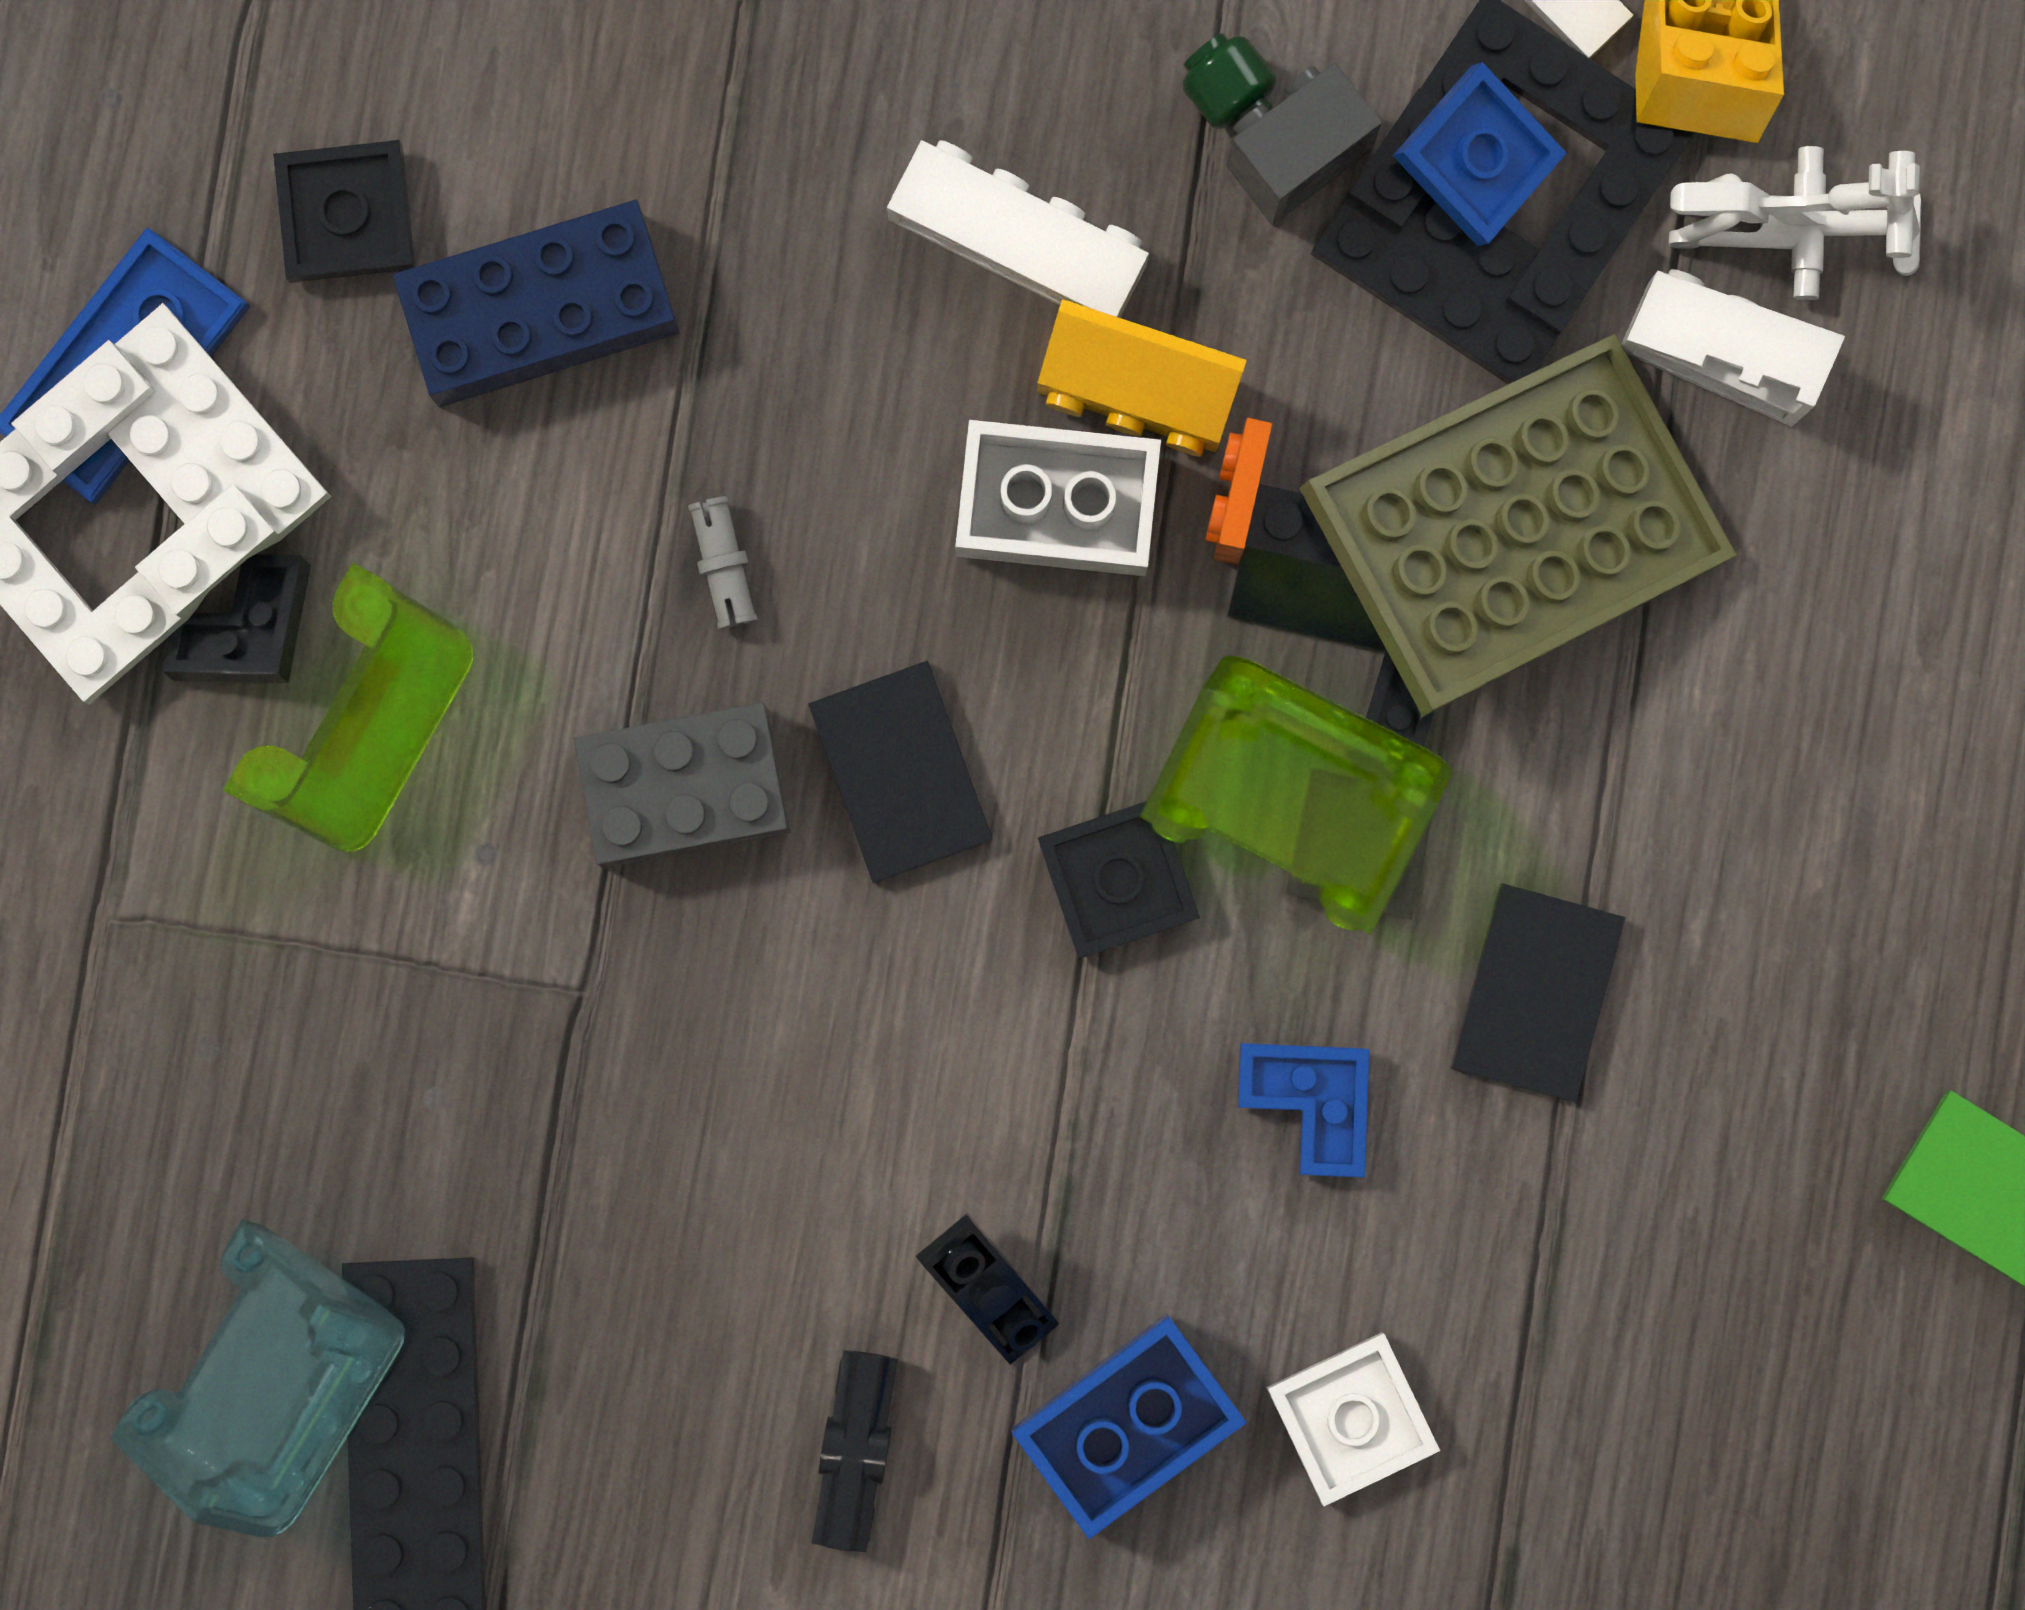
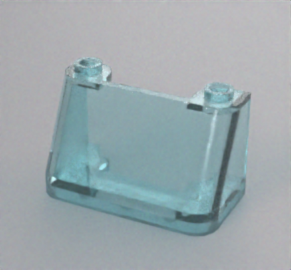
M242 1219L225 1246L220 1264L223 1275L231 1283L242 1288L180 1392L155 1389L135 1398L128 1406L110 1439L193 1522L266 1538L281 1534L292 1526L300 1516L398 1355L404 1342L405 1329L402 1322L387 1308L264 1225Z

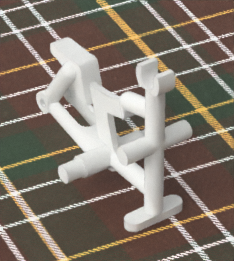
M1805 146L1798 149V172L1794 175V196H1769V194L1752 183L1742 182L1735 174H1725L1708 182L1680 183L1670 192L1671 209L1678 214L1709 217L1678 230L1670 231L1669 246L1679 249H1692L1699 246L1792 249L1791 272L1794 273L1793 298L1802 301L1819 299L1820 273L1823 272L1824 236L1886 235V256L1893 258L1895 270L1904 276L1912 275L1917 271L1920 263V165L1915 163L1914 152H1890L1888 169L1882 168L1881 164H1871L1869 166V182L1840 184L1834 186L1826 194V175L1823 174L1824 149L1817 146ZM1887 207V210H1851ZM1739 221L1761 223V227L1757 232L1724 231L1737 225Z

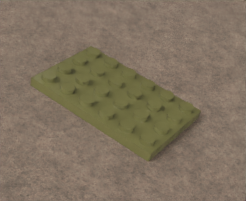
M1615 333L1308 480L1299 488L1423 717L1737 556Z

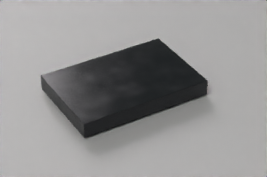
M928 660L808 703L873 884L993 841Z
M1501 883L1450 1068L1566 1101L1576 1102L1626 917Z

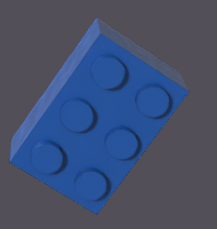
M1166 1313L1013 1426L1012 1435L1087 1538L1091 1539L1247 1422Z

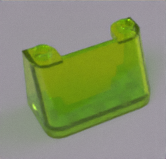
M353 562L336 590L332 602L333 616L343 631L365 644V647L304 754L299 758L273 745L258 746L248 751L242 757L223 788V791L251 807L331 848L343 852L357 851L367 846L376 836L468 674L473 661V646L468 636L455 624Z
M1227 655L1220 660L1203 685L1140 818L1152 823L1153 829L1162 837L1178 843H1184L1188 839H1200L1207 830L1321 887L1319 901L1325 908V916L1332 923L1346 930L1357 931L1360 929L1371 935L1430 822L1453 773L1449 764L1430 750L1246 658Z

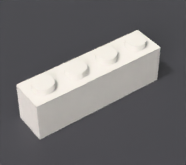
M923 140L920 141L887 206L889 221L1058 305L1064 299L1121 318L1148 262L1149 253L1140 249L1142 241L1137 236L1114 225H1108L1106 231L1083 221L1086 215L1085 212L1074 204L1058 197H1052L1050 202L1047 203L1027 193L1029 185L1016 175L1002 169H995L993 175L971 165L973 157L949 142L940 140L935 147Z

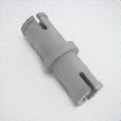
M728 496L707 499V503L699 501L688 505L703 559L698 561L697 565L700 575H707L718 620V630L739 626V623L747 624L758 620L756 613H754L743 565L749 564L746 551H739L728 507Z

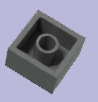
M1336 62L1321 73L1315 66L1308 68L1286 86L1284 91L1288 96L1270 111L1264 104L1256 107L1233 127L1237 135L1230 141L1231 147L1226 167L1271 225H1274L1373 149L1382 122Z

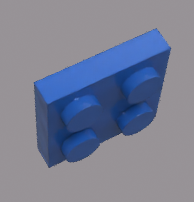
M1481 62L1470 66L1393 154V157L1477 246H1481L1491 242L1567 153L1492 71Z

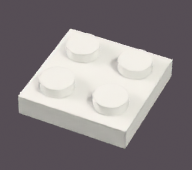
M1383 1332L1266 1387L1323 1507L1440 1451Z

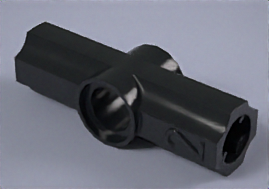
M843 1350L835 1390L836 1399L833 1417L828 1416L820 1457L818 1474L823 1475L812 1544L844 1551H867L875 1512L874 1502L877 1484L882 1485L889 1449L892 1427L887 1426L898 1358L862 1351Z

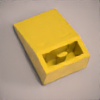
M1645 0L1635 70L1637 122L1758 143L1784 96L1779 0Z

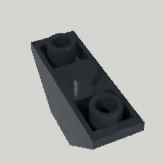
M968 1213L916 1255V1258L1010 1365L1059 1325L1055 1317Z

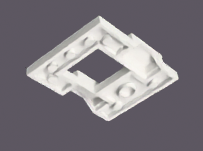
M162 303L117 343L113 344L110 340L105 342L11 423L16 429L0 442V605L81 700L90 705L184 624L211 589L246 559L282 540L330 499L331 495L171 310ZM112 439L184 522V525L135 566L138 573L96 609L92 610L17 523L16 519L106 442Z

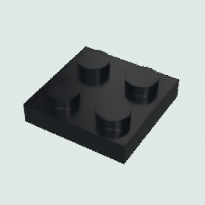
M400 140L273 154L285 275L290 283L402 271L415 267L404 153Z
M1159 797L1038 837V842L1078 960L1200 919Z

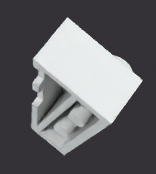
M1671 269L1667 274L1657 270L1647 284L1621 343L1627 355L1791 427L1815 407L1844 341V335L1766 309L1743 297L1726 295L1706 288L1700 279L1686 272Z

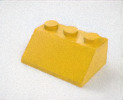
M1062 299L1037 382V393L1047 396L1046 406L1061 413L1081 417L1083 409L1107 416L1105 424L1116 431L1141 437L1143 430L1146 429L1167 436L1166 445L1185 454L1201 457L1204 449L1217 452L1247 360Z

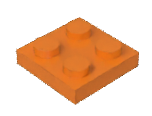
M1247 418L1242 435L1230 432L1219 475L1220 480L1231 482L1227 497L1216 495L1205 541L1217 543L1213 560L1234 565L1239 564L1245 548L1272 423Z

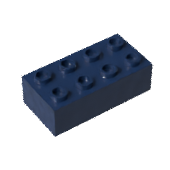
M637 199L392 274L429 396L439 408L680 334L645 218Z

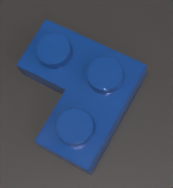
M1240 1043L1237 1108L1301 1110L1299 1175L1365 1178L1369 1049Z

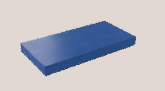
M147 227L0 414V433L7 437L16 429L11 424L16 418L105 342L110 340L113 344L117 343L162 303L171 310L210 357H212L251 306ZM110 439L62 481L96 505L130 460L115 442Z

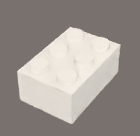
M969 420L955 546L956 557L1146 576L1161 440Z

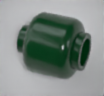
M1220 33L1193 53L1183 65L1188 71L1183 80V90L1214 128L1222 129L1229 127L1262 104L1269 111L1273 107L1266 97L1273 91L1276 85V75L1245 37L1237 36L1227 39L1223 33Z

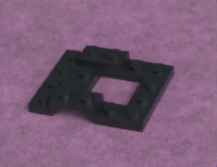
M1479 0L1422 87L1417 90L1349 191L1346 200L1313 247L1311 255L1506 384H1510L1536 371L1694 132L1637 122L1635 88L1501 0ZM1483 62L1505 86L1606 151L1541 249H1538L1505 226L1489 244L1477 246L1393 157V154L1471 65Z

